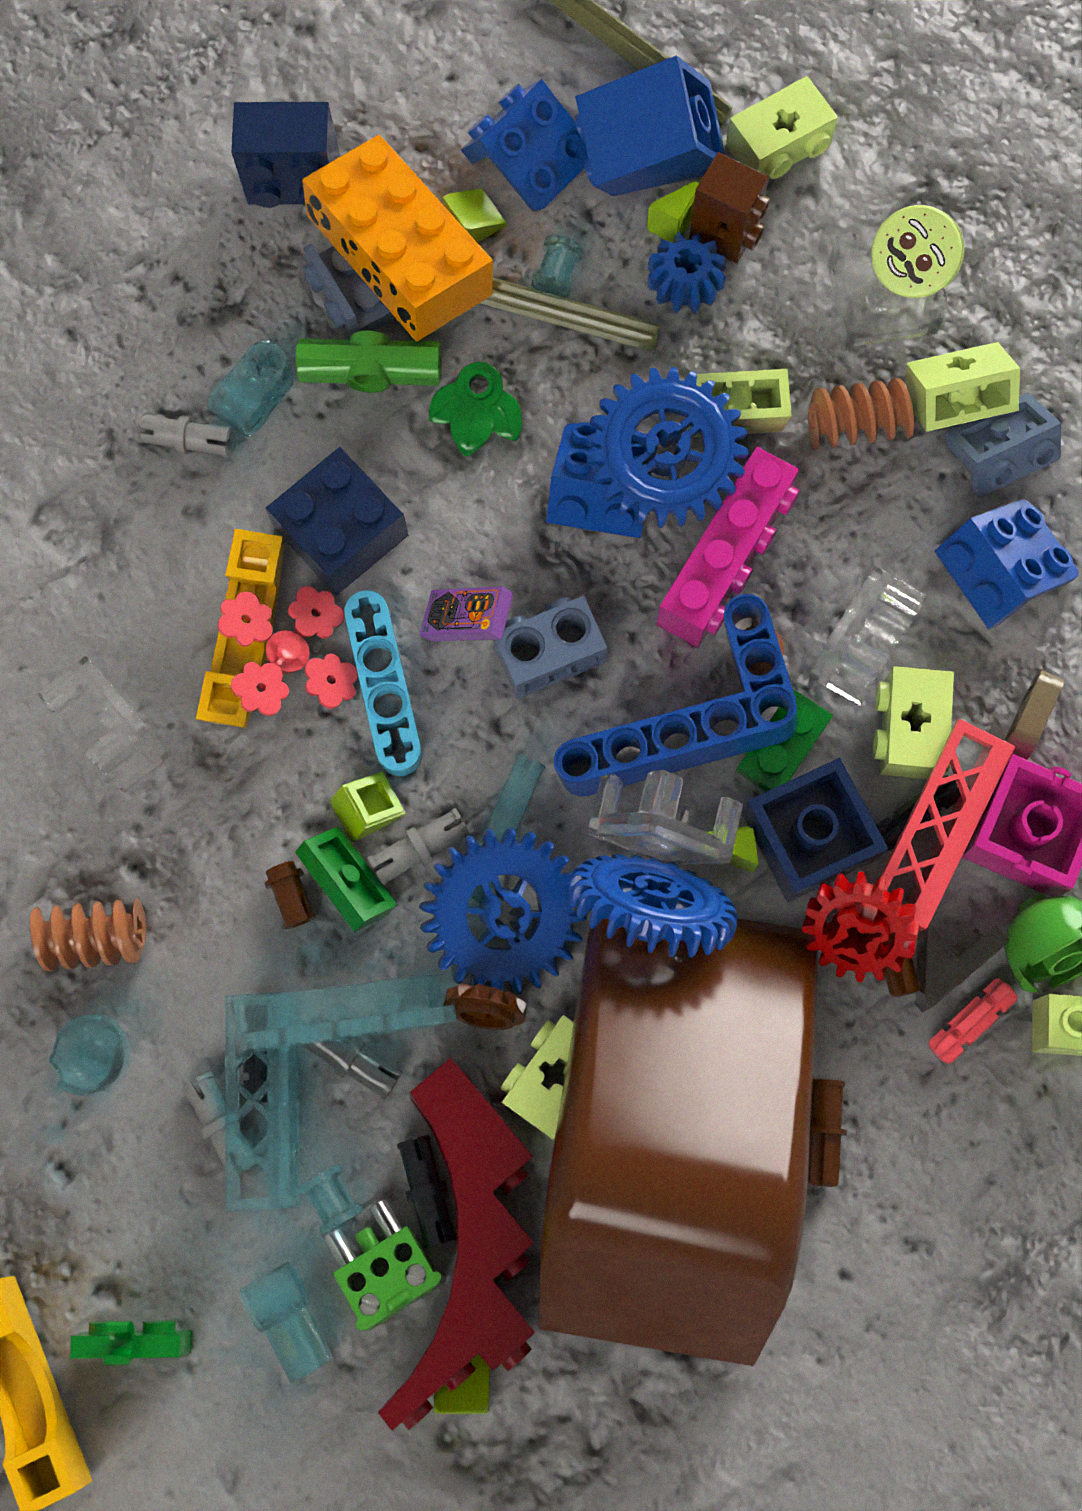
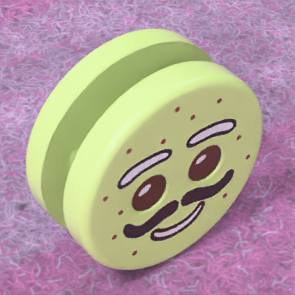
M925 205L908 206L891 214L877 230L871 250L872 265L880 282L891 292L908 298L930 296L946 288L959 273L965 254L964 238L957 223L947 213Z

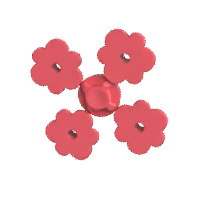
M304 586L298 590L295 597L296 601L292 602L288 607L289 615L296 619L294 628L297 633L283 630L272 635L273 628L269 622L272 611L267 605H259L258 598L251 592L239 593L235 601L226 599L222 602L220 610L223 615L218 621V630L223 636L228 638L235 637L236 642L243 647L251 645L253 640L257 642L268 640L266 645V659L268 663L260 667L255 662H248L243 668V673L237 674L231 681V690L234 695L242 698L241 707L245 711L253 712L258 709L265 716L275 715L281 708V700L285 699L289 694V687L284 682H281L283 674L294 673L304 666L305 675L309 679L305 684L306 692L311 696H318L322 706L333 709L339 706L342 700L348 701L355 696L356 689L353 684L358 678V673L354 665L348 662L341 663L340 658L332 653L327 654L323 660L313 658L308 661L309 647L303 637L308 638L317 634L320 638H329L333 633V628L340 626L344 620V612L341 607L333 604L335 599L331 592L321 591L318 593L316 589L310 586Z

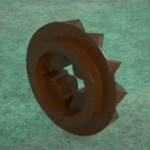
M463 983L447 989L444 1007L452 1013L454 1018L465 1024L483 1029L507 1030L524 1023L526 1020L527 1004L521 998H517L512 992H504L498 990L497 987H485L480 983L476 986Z

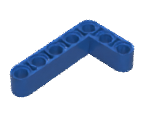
M741 594L732 598L724 610L727 639L743 692L578 737L563 743L556 750L554 768L565 789L579 797L590 796L772 746L790 739L798 726L796 698L766 603L756 595ZM744 618H753L760 622L756 628L751 630H741L736 627V624ZM757 662H766L774 667L770 673L761 676L754 675L748 671ZM770 707H780L788 712L784 719L778 722H770L761 717L762 713ZM723 720L734 721L738 724V728L730 735L721 736L712 730L717 723ZM681 733L689 737L685 746L679 749H670L664 746L666 739L673 734ZM626 747H635L640 750L639 756L629 763H622L616 760L617 754ZM578 760L591 762L590 769L585 774L575 777L568 775V770L574 762Z

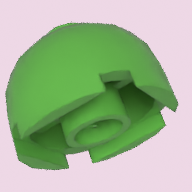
M1036 895L1024 901L1019 906V913L1011 921L1004 936L1005 955L1011 971L1022 990L1039 992L1034 983L1050 978L1049 984L1051 988H1056L1082 976V901L1070 896H1051L1046 898L1045 895Z

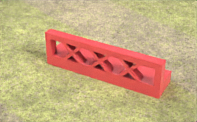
M962 719L956 721L880 875L886 878L884 889L887 890L893 877L912 872L916 886L907 904H914L916 907L913 921L920 923L919 931L927 929L1016 747ZM963 736L984 746L973 769L962 772L955 752ZM950 763L954 775L942 778ZM956 781L961 796L958 798L951 814L940 817L933 798L938 786ZM928 808L931 820L920 824ZM934 826L938 841L929 859L918 863L911 840L916 831ZM906 854L909 866L898 869Z

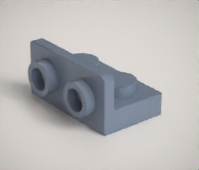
M312 243L303 247L307 265L302 267L303 274L314 293L320 290L324 293L328 300L324 307L337 330L344 326L349 336L359 331H374L396 319L334 246L319 254Z
M1029 392L1019 396V411L963 423L945 431L946 446L972 472V490L978 497L1003 488L1034 471L1045 468L1057 461L1061 456V422Z

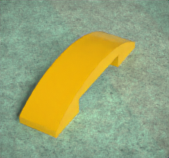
M235 529L225 573L229 580L225 600L232 599L235 601V598L241 592L253 593L258 598L259 605L264 604L270 607L272 616L269 622L273 628L282 571L284 538L278 535ZM218 632L211 671H205L196 720L246 729L252 712H247L241 707L242 698L233 694L230 685L232 679L237 674L243 673V668L248 662H255L260 667L265 664L268 640L265 642L253 640L251 645L243 647L236 642L235 637L228 638Z

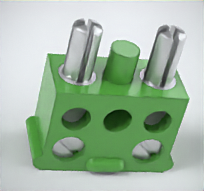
M386 1200L379 1201L378 1203L395 1233L393 1234L379 1207L374 1204L371 1212L386 1239L379 1243L370 1226L361 1230L354 1236L363 1251V1254L356 1257L341 1229L333 1230V1234L349 1263L333 1235L328 1233L325 1237L330 1250L340 1266L338 1270L333 1272V1275L358 1318L356 1322L358 1330L371 1331L442 1286L446 1280L445 1275L437 1272L413 1229L408 1226L401 1227ZM410 1245L412 1256L408 1261L402 1262L399 1252L403 1246ZM386 1259L389 1264V1270L384 1276L380 1277L377 1273V1265L381 1260ZM359 1274H363L366 1280V1284L361 1291H357L354 1287L355 1277Z

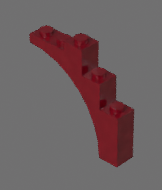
M452 1058L448 1059L411 1090L410 1100L432 1131L449 1172L457 1212V1257L449 1299L432 1342L410 1377L378 1411L392 1431L401 1423L409 1431L434 1408L428 1401V1398L444 1384L451 1392L462 1384L476 1370L470 1361L477 1354L490 1370L494 1371L502 1364L508 1372L532 1350L526 1341L535 1334L533 1329L493 1281L499 1274L506 1282L509 1281L531 1261L525 1251L534 1242L493 1193L500 1188L507 1195L527 1178L530 1173L524 1166L533 1156Z

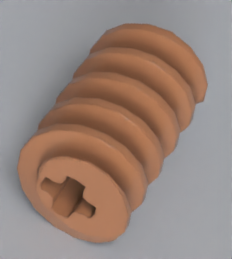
M900 378L891 379L887 388L882 381L877 380L872 381L868 390L863 383H854L849 393L843 385L834 386L830 396L826 389L822 387L816 388L813 391L808 411L810 442L815 450L819 448L821 435L827 436L832 448L837 447L840 433L844 432L850 445H856L860 430H864L869 443H875L878 428H883L888 441L894 440L897 426H902L906 438H911L913 435V404L907 387Z
M136 898L132 913L127 914L123 902L115 900L111 915H106L100 901L94 902L91 917H86L82 905L77 903L72 907L70 919H65L62 908L59 905H55L51 911L50 921H45L41 909L34 907L30 915V937L37 961L42 969L48 972L55 971L60 963L68 970L77 968L80 962L85 967L94 968L100 963L101 959L106 965L115 966L120 962L121 957H123L126 963L136 964L142 956L146 939V920L141 901Z

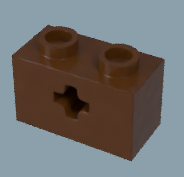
M718 152L695 189L689 240H692V236L698 231L701 236V244L715 240L717 246L716 254L724 255V258L738 264L746 248L753 251L764 232L765 224L761 223L771 201L770 198L765 196L769 176Z

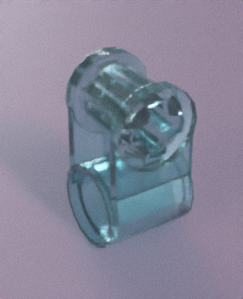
M264 340L254 343L248 348L247 352L230 373L215 386L209 396L208 409L246 437L257 433L266 422L269 414L285 394L290 391L293 385L294 376L291 367L287 364V357L281 346L275 342Z

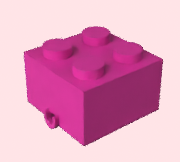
M1012 754L962 858L1050 897L1062 896L1072 890L1082 867V783L1070 779L1072 774L1066 769L1054 766L1049 770ZM1055 774H1061L1064 778L1057 777Z

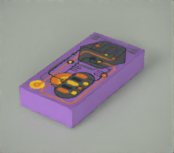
M503 586L431 590L420 636L431 642L500 640L503 636L513 592Z

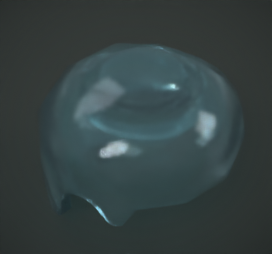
M85 1014L72 1018L57 1033L53 1053L49 1058V1062L56 1069L60 1079L57 1086L65 1092L77 1096H86L109 1090L125 1076L130 1064L129 1041L124 1030L113 1018L100 1014Z

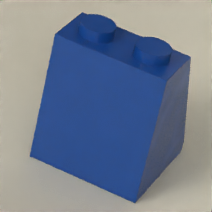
M677 55L575 96L579 112L575 115V124L581 139L585 141L588 155L584 163L587 177L594 187L611 196L703 177L718 152L726 155L710 81Z

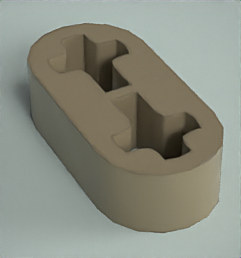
M1042 669L1037 672L1004 740L1016 746L1012 754L1026 760L1029 759L1059 697L1064 679Z

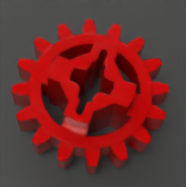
M858 872L854 883H849L843 874L837 875L833 888L823 882L819 886L816 898L810 897L805 911L806 917L802 926V932L810 934L806 944L807 950H821L818 964L823 967L833 962L837 965L836 976L839 978L847 970L854 971L857 982L863 983L866 972H872L878 981H882L885 978L887 966L899 973L903 968L904 959H912L920 928V923L913 921L916 911L915 905H901L904 890L900 887L888 892L884 889L886 878L880 876L874 884L867 883L864 872ZM837 908L838 914L833 915L832 922L827 923L828 914ZM895 932L894 939L884 947L883 942L889 941L890 933Z

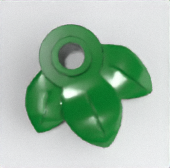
M474 362L465 366L458 374L455 383L441 387L435 393L429 406V421L435 424H451L453 441L466 457L477 452L490 438L492 431L510 441H517L521 433L522 416L518 401L503 390V381L498 370L485 362ZM479 377L486 379L488 382V388L480 394L474 393L470 389L471 382Z

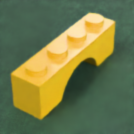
M15 1276L0 1278V1417L5 1436V1455L2 1464L19 1510L39 1511L77 1492L93 1482L16 1278Z

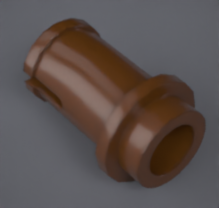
M288 861L278 864L265 872L268 878L264 882L267 889L272 888L284 920L285 929L304 925L316 918L300 878L304 875L303 869H297L294 861Z

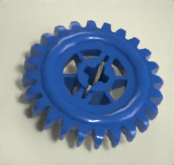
M671 367L667 378L662 379L658 370L651 368L647 382H644L639 375L631 374L630 390L620 384L613 386V394L617 401L607 398L600 400L599 407L607 416L595 415L590 419V425L601 432L587 436L586 445L599 448L600 450L588 456L587 464L589 466H603L594 475L593 483L595 485L604 482L611 483L605 492L604 499L605 501H610L621 495L623 497L619 510L621 515H624L634 505L638 506L639 524L645 521L650 512H655L657 525L659 528H663L668 513H673L678 526L683 527L686 522L687 510H691L697 520L702 521L705 517L704 502L711 505L714 510H720L722 500L718 491L724 492L729 496L734 495L736 491L735 485L728 476L742 478L745 474L744 468L734 461L735 459H745L749 454L746 447L735 443L736 441L743 440L748 433L743 427L732 426L740 418L741 412L738 409H724L729 401V394L722 393L715 397L711 395L715 385L713 380H708L700 387L697 386V373L695 371H691L684 380H679L677 368ZM665 413L684 416L685 419L680 423L666 421ZM658 414V424L654 425L648 434L635 430L643 420ZM698 433L702 436L703 453L690 449V439ZM631 439L644 446L643 454L636 460L632 455ZM659 444L664 448L669 447L671 444L673 446L677 444L674 455L669 451L664 452L662 455H656ZM686 461L700 462L693 472L677 479L676 473L681 470ZM653 472L656 475L669 476L670 480L652 477L649 473Z
M509 827L505 830L501 842H498L494 831L487 829L484 833L483 845H479L472 836L468 835L465 838L466 853L462 854L453 847L448 849L449 857L453 863L450 867L440 863L434 864V870L442 879L440 882H426L424 884V888L434 894L435 898L434 900L422 902L419 905L422 911L433 914V918L422 923L420 929L424 933L437 934L427 944L426 948L430 953L445 950L438 961L439 969L446 970L450 966L457 964L453 974V980L456 984H461L466 977L472 974V986H476L479 983L484 985L489 980L491 988L497 987L498 990L502 991L504 982L508 981L512 991L516 995H521L522 978L526 977L536 988H541L539 970L543 968L557 977L559 971L553 958L558 956L569 961L573 960L572 954L563 944L565 941L581 942L583 940L580 934L570 928L571 923L586 921L587 916L578 918L577 910L570 907L567 888L573 872L561 874L562 869L569 862V857L559 855L549 860L550 854L554 849L552 842L546 841L534 850L536 835L533 832H527L520 842L517 843L516 832L513 828ZM505 874L518 876L520 879L513 890L502 887L497 876ZM491 882L496 895L492 893L488 883ZM527 883L536 894L539 910H531L528 902L522 897ZM480 885L484 895L479 902V906H468V900L475 888ZM499 898L514 908L509 912L511 919L509 924L512 929L498 919L502 914L499 907L502 904ZM466 913L479 915L480 921L486 927L478 940L469 929ZM537 918L531 933L525 937L524 933L529 928L531 919ZM496 935L501 939H505L508 947H488L486 944Z
M614 854L612 858L607 855L598 856L595 859H588L573 870L568 883L567 894L570 898L569 904L572 908L577 907L578 918H583L592 911L590 916L591 929H594L603 919H609L607 927L608 939L615 934L618 928L624 927L628 933L627 946L630 947L636 938L648 942L649 953L653 952L657 942L665 939L669 943V955L671 957L677 952L680 940L686 942L689 957L692 958L696 954L700 942L704 953L710 955L715 946L718 950H722L726 943L732 940L737 927L738 914L734 909V904L719 887H714L713 883L706 878L696 877L697 874L689 869L682 870L679 868V865L673 863L664 864L659 859L650 858L646 860L638 855H631V858H628L623 854Z

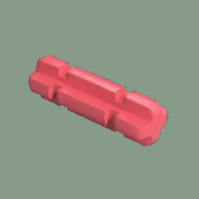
M999 978L994 979L982 990L984 996L981 999L976 996L947 1023V1026L950 1028L949 1030L945 1031L942 1028L929 1040L928 1045L937 1058L946 1064L953 1063L964 1052L962 1046L965 1043L968 1046L972 1045L999 1019V1016L996 1014L998 1011L1005 1013L1017 1002L1018 996L1008 983Z

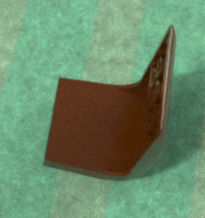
M738 918L735 934L722 950H718L715 946L712 953L706 955L700 942L696 954L691 958L688 955L686 942L680 940L677 952L671 957L669 955V943L665 939L657 942L652 953L648 952V942L636 938L633 944L628 947V933L624 927L618 928L615 934L608 939L607 927L609 919H603L594 929H591L589 926L555 1133L541 1242L539 1329L754 1366L786 1306L792 1290L799 1258L808 1183L818 950H807L806 944L810 934L802 932L801 928Z

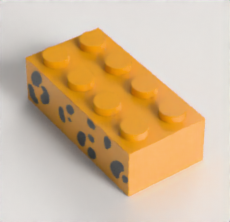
M380 134L302 179L306 212L309 219L416 342L492 296L493 260Z

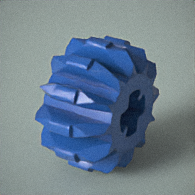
M679 231L674 236L673 243L661 239L657 246V253L652 254L648 260L650 274L648 275L647 284L649 290L657 291L656 300L659 305L672 301V309L675 314L681 310L682 305H688L694 315L699 311L700 302L712 306L716 301L717 292H721V289H724L726 276H724L726 260L724 255L716 254L717 246L715 240L701 244V236L698 231L692 236V240H685Z

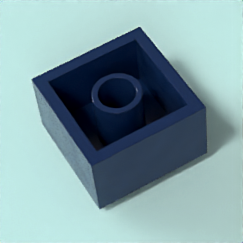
M234 102L231 153L248 205H258L265 208L298 204L306 206L302 179L340 157L329 102Z
M341 447L332 452L265 508L276 532L283 536L288 545L336 596L409 536L404 514Z
M837 758L748 800L742 812L747 825L753 828L755 840L787 903L818 889L823 882L828 884L835 881L838 874L845 876L877 861L888 850L841 758Z

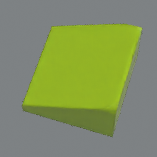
M693 181L651 203L648 207L647 230L673 243L674 236L678 231L684 235L691 224L695 189L699 182Z
M482 188L450 193L442 197V204L477 243L506 227L505 220Z
M383 771L342 785L331 798V805L352 842L368 836L406 814Z
M746 826L709 831L702 834L698 844L699 852L745 871L755 872L759 861L753 828Z
M478 1354L470 1361L476 1370L452 1392L444 1384L434 1393L433 1413H489L490 1368Z

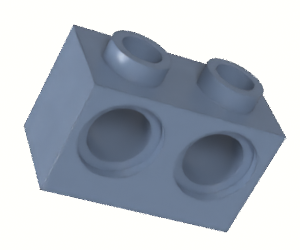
M584 596L575 600H571L570 597L555 600L544 608L543 613L526 619V616L513 617L506 621L502 639L493 640L495 651L516 699L607 663L608 647ZM565 627H576L583 632L584 636L579 641L570 643L563 641L558 636V633ZM521 645H531L539 652L530 661H520L512 653Z

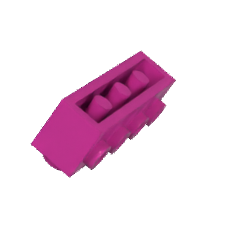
M757 446L744 466V476L737 478L734 482L736 488L734 495H727L721 509L714 515L659 606L656 625L697 648L700 647L708 632L716 635L724 622L725 603L732 592L740 595L753 572V569L748 567L756 552L761 555L766 552L777 529L772 527L779 513L787 516L800 493V489L794 487L799 469Z

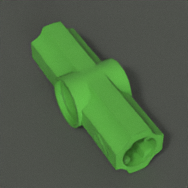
M369 330L356 332L350 336V339L299 338V342L296 345L297 378L300 383H346L352 389L366 393L385 391L389 388V384L440 386L442 372L440 341L391 340L390 337L383 333Z

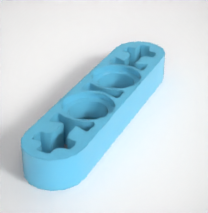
M370 590L360 591L353 594L347 600L344 613L374 747L382 768L388 774L406 776L413 773L419 767L422 760V748L395 633L384 598ZM365 605H370L373 612L380 611V613L373 615L377 636L368 637L362 618H354L362 614L361 607ZM378 648L387 650L391 654L392 660L385 670L374 672L365 667L364 659L371 650ZM385 694L397 695L402 700L401 711L391 718L381 717L375 712L376 701ZM406 723L409 724L408 728H399L405 725ZM398 728L404 747H413V751L405 754L406 761L403 763H397L393 756L386 757L387 753L393 751L389 730ZM380 729L388 730L381 735L379 734Z

